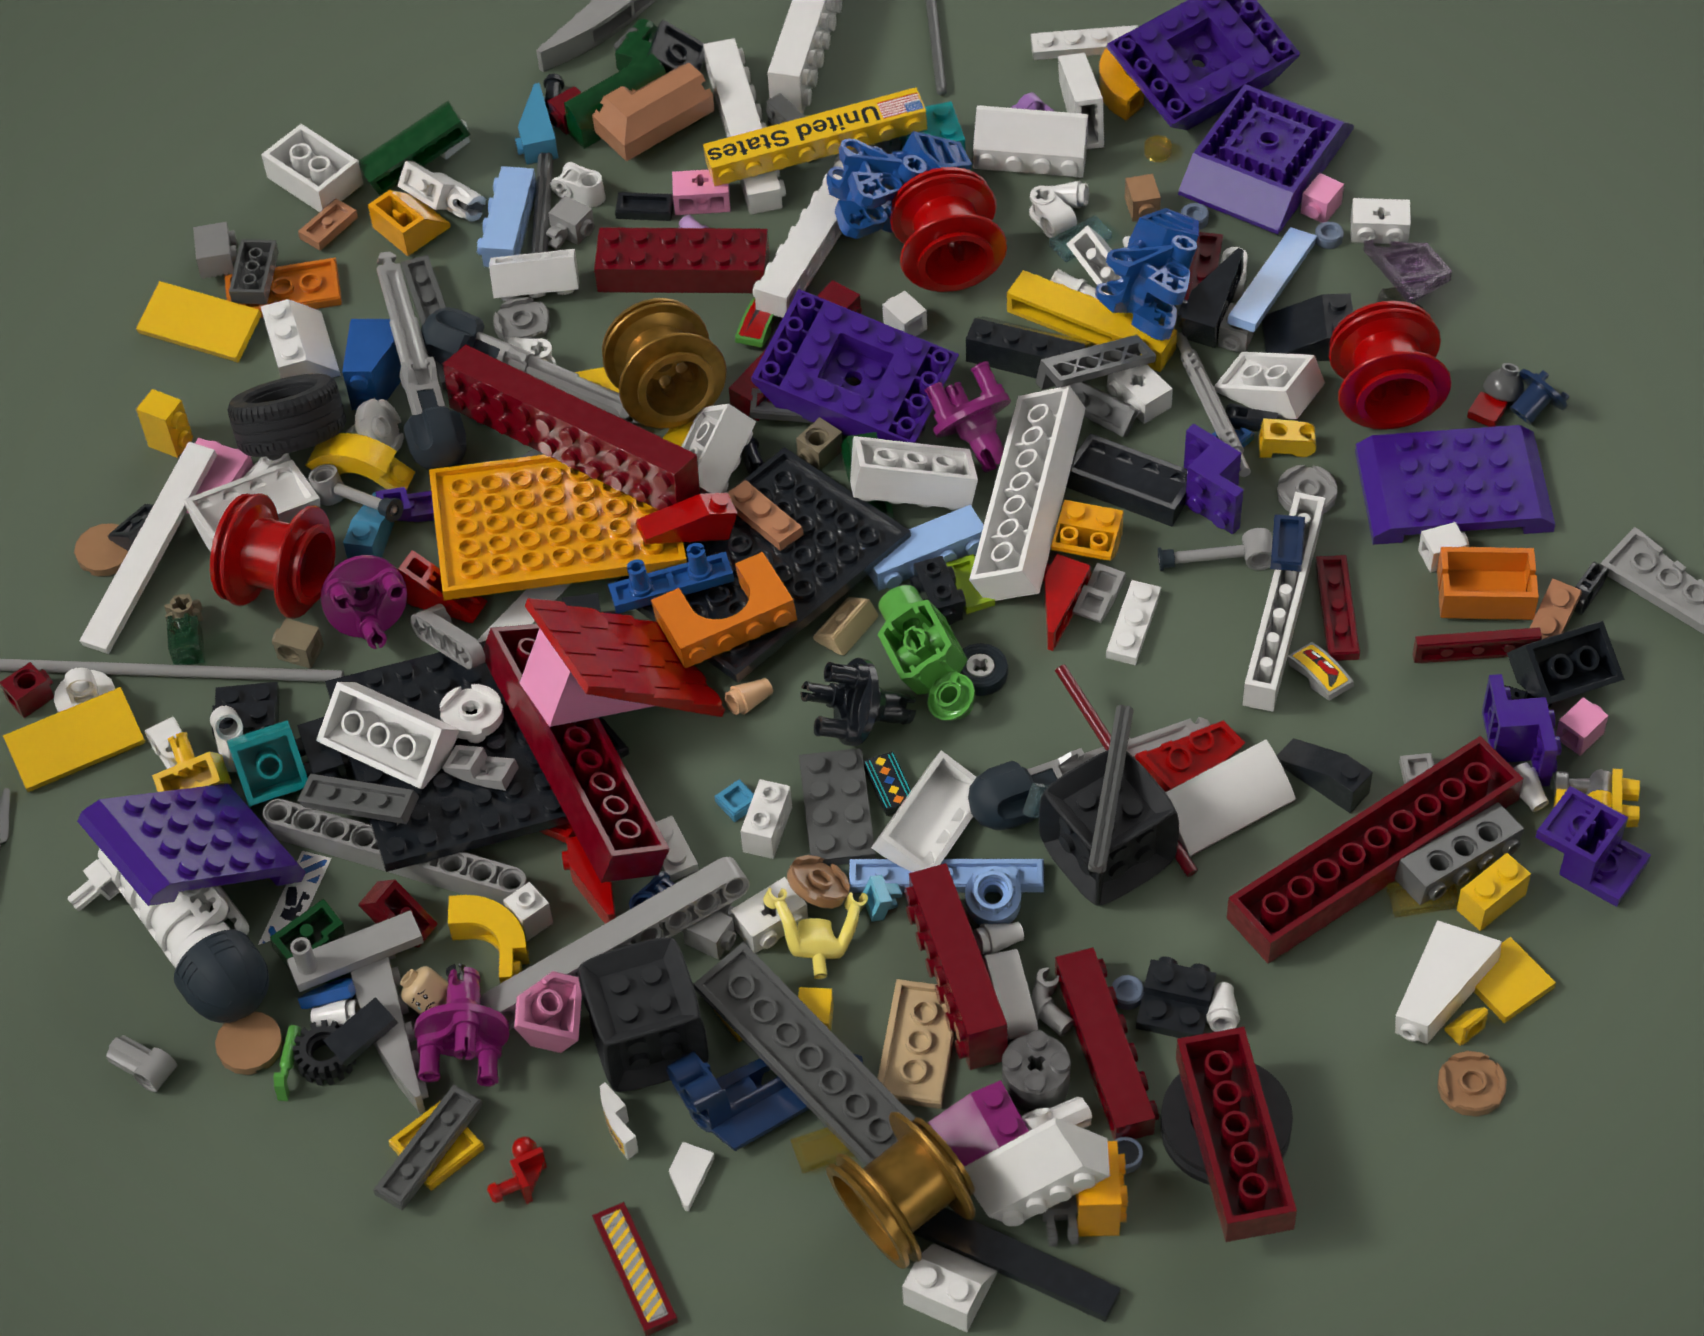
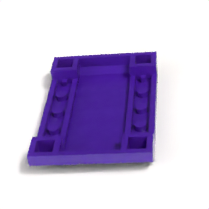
M1522 425L1371 435L1356 444L1355 455L1373 545L1403 543L1404 535L1421 534V531L1456 522L1460 531L1522 527L1523 534L1554 532L1555 521L1534 431Z
M228 783L99 799L81 811L77 820L148 906L175 902L181 891L270 878L277 886L302 882L306 871Z

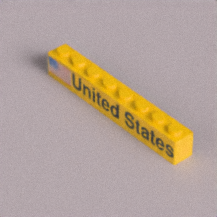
M917 87L705 143L703 144L705 160L714 187L729 184L741 179L755 177L767 172L839 154V146L844 139H856L867 145H872L909 135L912 131L927 130L926 109ZM847 146L849 150L855 149L853 147Z

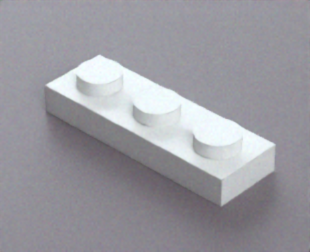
M1131 580L1106 650V658L1136 665L1161 595V587Z

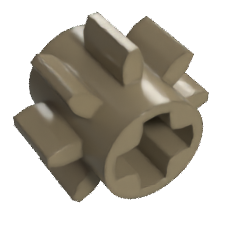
M189 593L187 595H175L169 604L164 605L168 626L175 624L178 632L181 630H193L198 621H203L201 602L199 599L192 601Z

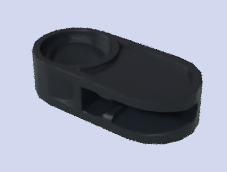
M1597 562L1591 564L1575 586V588L1582 590V595L1574 612L1580 615L1585 612L1600 591L1609 573V568L1604 567L1601 571L1599 569L1600 565Z

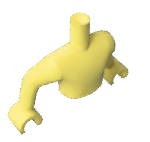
M769 888L763 897V901L768 908L777 909L791 954L795 957L812 958L814 978H826L825 959H840L844 956L856 931L859 914L868 901L867 894L862 893L859 897V902L853 899V893H849L844 901V906L848 911L839 937L836 938L832 931L831 921L826 919H803L798 922L797 928L795 919L785 901L787 891L781 888L778 898L773 896L771 888Z

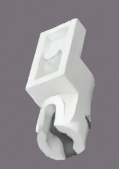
M405 161L398 183L399 188L435 210H448L457 217L465 218L468 221H476L481 217L483 207L486 204V199L482 195L446 174L432 173L414 161Z

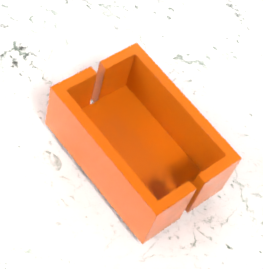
M1441 547L1437 565L1438 591H1440V618L1533 620L1539 598L1537 575H1535L1534 548Z

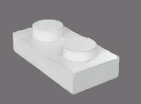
M673 816L657 821L656 824L670 848L662 866V870L670 875V880L675 881L699 871L698 863Z

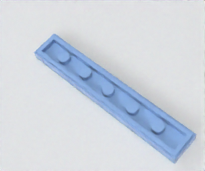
M1290 227L1228 315L1227 323L1255 332L1315 245L1317 236Z
M850 859L849 893H863L870 876L882 875L885 883H897L901 892L905 893V888L909 887V873L911 871L888 859ZM944 859L941 863H947L957 892H965L969 878L976 871L987 866H999L1012 872L1020 883L1021 892H1044V859Z

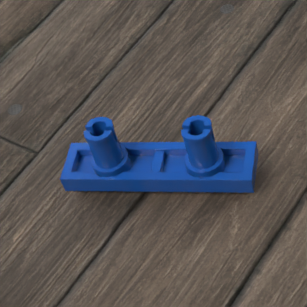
M693 543L686 549L689 562L651 573L646 572V567L642 560L630 561L627 564L629 579L608 584L616 614L651 605L652 599L677 588H680L683 595L735 581L726 552L706 557L704 546L701 543Z

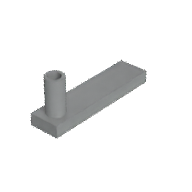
M410 910L312 949L307 938H296L290 946L293 957L287 959L297 988L301 992L422 944L424 941Z

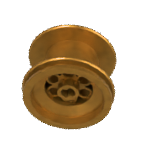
M653 298L630 306L614 319L603 338L602 359L606 375L611 383L619 389L622 406L628 415L645 426L659 429L674 428L695 420L697 413L704 407L714 405L725 386L727 372L723 354L709 340L706 325L701 317L687 305L677 300Z
M891 1112L889 1122L898 1140L864 1168L860 1167L849 1156L839 1153L836 1156L837 1165L830 1164L826 1168V1172L840 1200L865 1234L891 1262L899 1268L905 1269L910 1265V1260L914 1262L922 1260V1252L913 1232L947 1205L965 1219L972 1220L975 1217V1208L970 1198L974 1194L975 1188L970 1176L955 1153L928 1123L920 1118H915L911 1121L899 1112Z

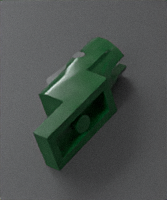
M638 19L626 31V34L614 44L616 66L619 71L648 55L657 30V26L650 20Z

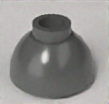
M1504 363L1501 368L1494 370L1488 375L1483 388L1489 396L1497 400L1515 402L1524 392V383L1518 374L1519 368L1514 364Z

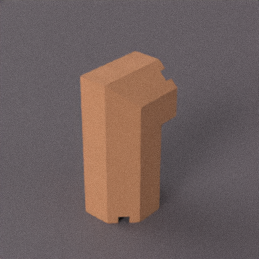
M686 63L639 90L632 89L630 91L627 87L621 86L605 95L600 102L603 105L601 111L599 112L596 109L593 114L594 130L627 162L715 111L713 94L710 88L704 90L701 84L705 82L703 75L693 65Z

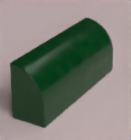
M651 53L566 101L564 107L569 135L584 149L601 140L602 138L594 130L593 114L596 109L599 112L601 111L603 105L600 102L603 97L621 86L627 87L630 91L632 89L639 90L665 75L666 71L657 57Z
M448 100L358 160L359 166L370 185L379 195H382L399 183L405 161H414L424 167L471 134Z

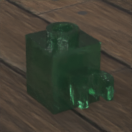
M185 613L183 618L177 619L168 616L166 620L168 650L173 664L193 665L204 663L203 632L197 615L190 616V614Z

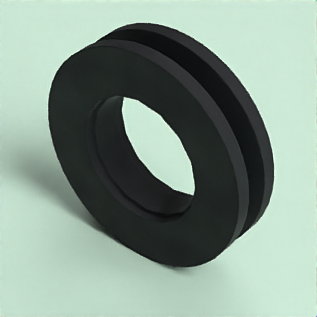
M1255 1064L1283 1160L1289 1147L1293 1123L1291 1102L1282 1084L1266 1069ZM1179 1073L1169 1085L1163 1099L1160 1125L1161 1138L1166 1152L1179 1169L1193 1179L1210 1185L1197 1135L1192 1126L1191 1113Z

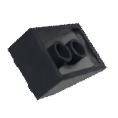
M1237 248L1191 291L1188 301L1184 300L1178 313V316L1181 317L1179 327L1182 328V335L1186 336L1187 340L1216 348L1219 327L1230 303L1234 299L1243 274V249Z
M1351 293L1321 294L1266 314L1262 320L1265 353L1315 355L1316 361H1330V339L1333 331L1347 315L1353 312Z

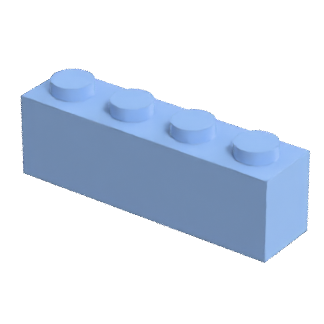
M501 166L499 177H495L493 183L494 196L490 197L488 201L489 215L488 218L483 220V238H479L477 243V253L482 255L484 267H489L490 258L520 255L536 193L534 168Z
M968 505L909 529L911 537L878 563L869 576L878 591L885 588L892 589L899 586L902 581L914 576V563L943 556L945 563L966 555H976L984 525L972 506Z

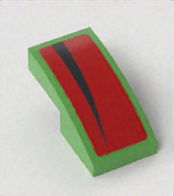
M753 298L742 317L735 336V343L762 348L771 336V325L777 316L757 310L755 298Z

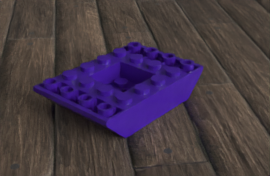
M1187 0L1106 45L1107 49L1171 128L1189 130L1225 110L1244 84L1260 89L1270 85L1300 56L1297 48L1257 0ZM1199 60L1204 63L1205 67H1196L1192 61Z
M1244 84L1192 154L1178 195L1278 235L1301 204L1303 192L1319 173H1323L1353 131L1354 125L1260 88ZM1270 140V141H1272V142H1274V143H1272V144H1266V143H1264V142Z
M798 289L756 367L751 381L775 407L795 412L801 415L803 419L813 423L820 417L842 431V435L852 436L876 432L878 439L916 443L933 409L924 390L938 382H942L944 387L959 354ZM850 377H855L859 379L861 383L859 385L852 386L849 385L845 380Z

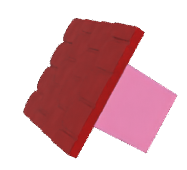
M527 598L525 608L539 626V631L520 684L549 727L653 706L717 717L723 716L725 709L722 706V700L712 688L708 687L705 676L697 667L690 666L686 669L684 668L657 621L634 619L632 615L602 613L587 607L566 606L565 602Z

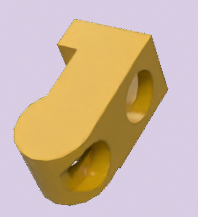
M1263 418L1258 437L1259 458H1271L1272 453L1293 454L1297 457H1307L1315 453L1316 434L1315 427L1312 424L1294 420Z

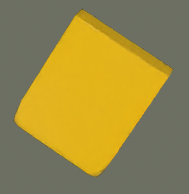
M1485 1007L1467 1010L1448 1024L1444 1030L1460 1046L1464 1045L1485 1028L1488 1010Z

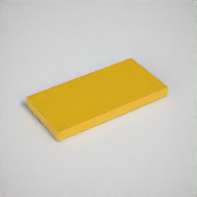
M159 281L136 330L142 335L239 363L262 314L260 310Z
M121 687L3 735L27 792L145 744L144 737Z

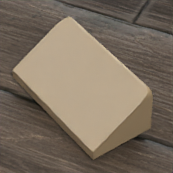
M848 597L817 631L813 639L835 653L845 655L878 618V613L870 599Z

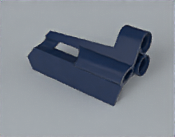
M695 1051L666 1066L668 1076L686 1108L689 1110L694 1122L702 1130L712 1132L734 1151L741 1149L809 1110L779 1077L762 1086L763 1074L771 1070V1068L761 1058L717 1079L712 1075L710 1065L707 1062L703 1063ZM854 1054L863 1063V1057Z

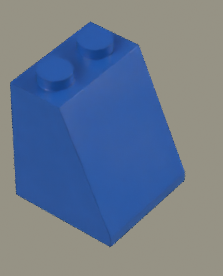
M390 319L350 320L342 373L352 410H357L363 402L375 398L378 401L384 399L387 401L401 382L399 375L402 366L391 331Z

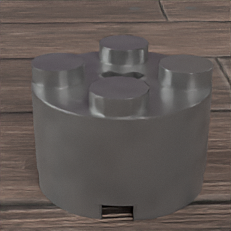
M1035 1030L1015 1039L1003 1054L1002 1083L1015 1107L1028 1112L1029 1109L1052 1108L1061 1104L1067 1096L1070 1084L1069 1054L1058 1040L1046 1035L1043 1031Z

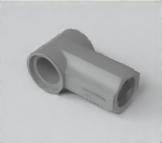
M125 1035L116 1037L111 1042L106 1055L108 1062L133 1075L134 1079L141 1086L151 1092H157L177 1067L176 1061L162 1049L154 1047L150 1050Z

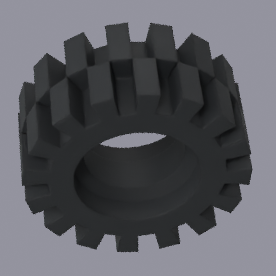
M321 1020V1026L319 1027L313 1022L310 1024L312 1029L310 1031L304 1027L300 1031L303 1038L296 1036L294 1040L296 1046H293L294 1059L302 1077L306 1076L307 1081L313 1083L315 1079L317 1085L323 1086L324 1080H327L329 1085L335 1084L333 1080L335 1077H338L340 1082L344 1080L343 1072L345 1071L350 1074L353 1071L351 1064L356 1065L357 1059L346 1067L336 1055L325 1061H316L312 1057L313 1052L317 1048L326 1045L324 1040L339 1028L338 1022L332 1021L331 1026H329L327 1020Z

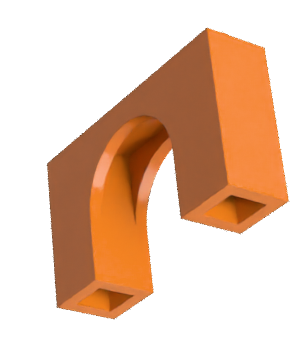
M763 552L735 563L739 584L749 601L740 612L731 617L708 619L698 615L693 611L680 588L651 600L656 621L685 669L797 620L794 600Z

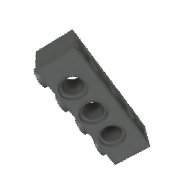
M1497 802L1400 859L1394 879L1420 906L1431 899L1435 901L1442 897L1447 889L1454 885H1463L1469 880L1471 875L1479 870H1486L1506 853L1510 856L1513 855L1521 845L1520 840L1524 828Z

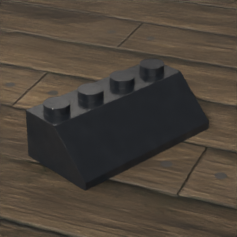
M976 317L966 336V362L980 364L988 361L991 368L1037 378L1042 359L1093 346L1094 342L989 317Z

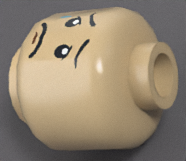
M423 966L416 971L410 969L401 979L400 985L403 986L401 999L418 1014L421 1015L430 1008L446 1004L448 981L430 967Z

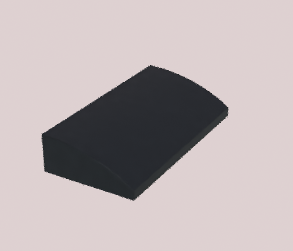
M1089 434L1073 457L1066 487L1172 527L1185 506L1187 469Z

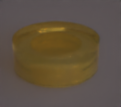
M1156 135L1149 137L1145 141L1144 155L1147 159L1153 162H1162L1171 156L1172 143L1167 137Z

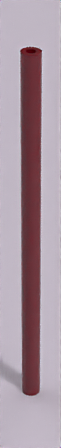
M1065 664L1059 666L1055 670L1057 676L1106 751L1109 750L1111 734ZM1178 840L1175 859L1186 876L1191 877L1198 872V869Z

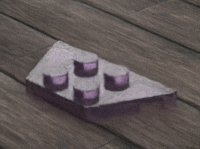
M1373 240L1364 241V252L1408 303L1416 302L1451 281L1452 270L1428 243L1391 241V247H1376L1373 244Z

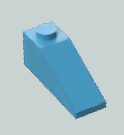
M540 83L533 85L518 125L520 138L515 139L518 155H524L526 165L537 163L540 153L546 154L549 152L553 155V159L558 158L556 140Z
M363 505L352 518L343 541L347 559L361 555H372L382 558L395 522L386 520L384 516L379 514L378 510Z

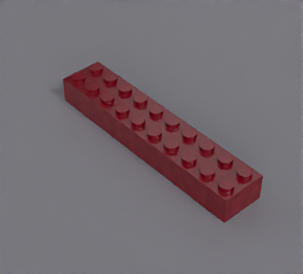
M464 345L443 363L449 407L458 413L464 414L476 422L498 431L500 434H505L523 445H527L548 457H552L568 467L574 468L658 510L700 494L697 454L468 345Z
M537 624L490 628L483 648L485 663L600 882L659 875L670 848L599 718L549 727L520 684L539 631V626Z
M1479 736L1228 897L1226 918L1269 964L1396 881L1394 878L1400 859L1497 802L1506 809L1518 801L1524 778Z

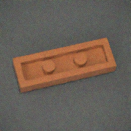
M746 480L728 492L737 515L780 551L804 535L801 525Z

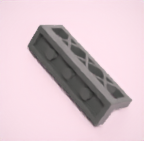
M1133 335L1042 359L1036 384L1041 390L1054 386L1060 388L1153 363L1157 355L1138 335Z

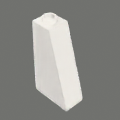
M1085 53L1058 56L1059 82L1067 113L1088 114L1087 149L1104 147L1103 98Z
M1437 920L1397 1011L1395 1033L1409 1041H1420L1428 1044L1475 991V986L1498 962L1501 953V941Z

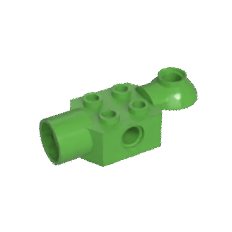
M901 585L889 590L879 602V610L885 620V624L877 635L900 679L917 695L929 693L927 703L929 711L934 717L944 721L966 717L973 709L975 690L973 682L966 675L960 674L968 659L945 616L929 600H922L918 590L911 585Z

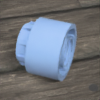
M987 866L979 869L969 878L965 888V905L971 919L978 925L1011 923L1017 917L1021 908V886L1012 872L999 866ZM995 891L1001 894L1002 899L998 903L992 904L984 899L985 895L988 892Z

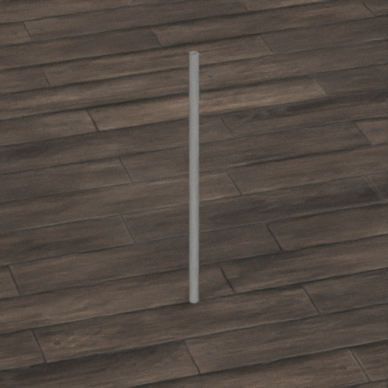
M0 659V671H17L31 662L38 671L44 669L47 673H67L74 668H87L105 673L106 675L325 682L344 676L343 670Z

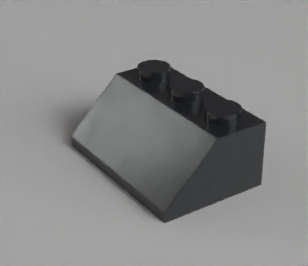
M1603 621L1529 643L1507 653L1517 683L1534 698L1546 697L1547 704L1625 680Z

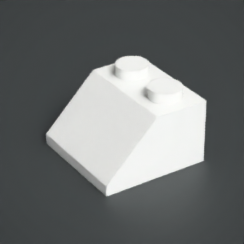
M933 1243L922 1253V1260L915 1261L902 1286L903 1304L968 1332L997 1275V1270Z

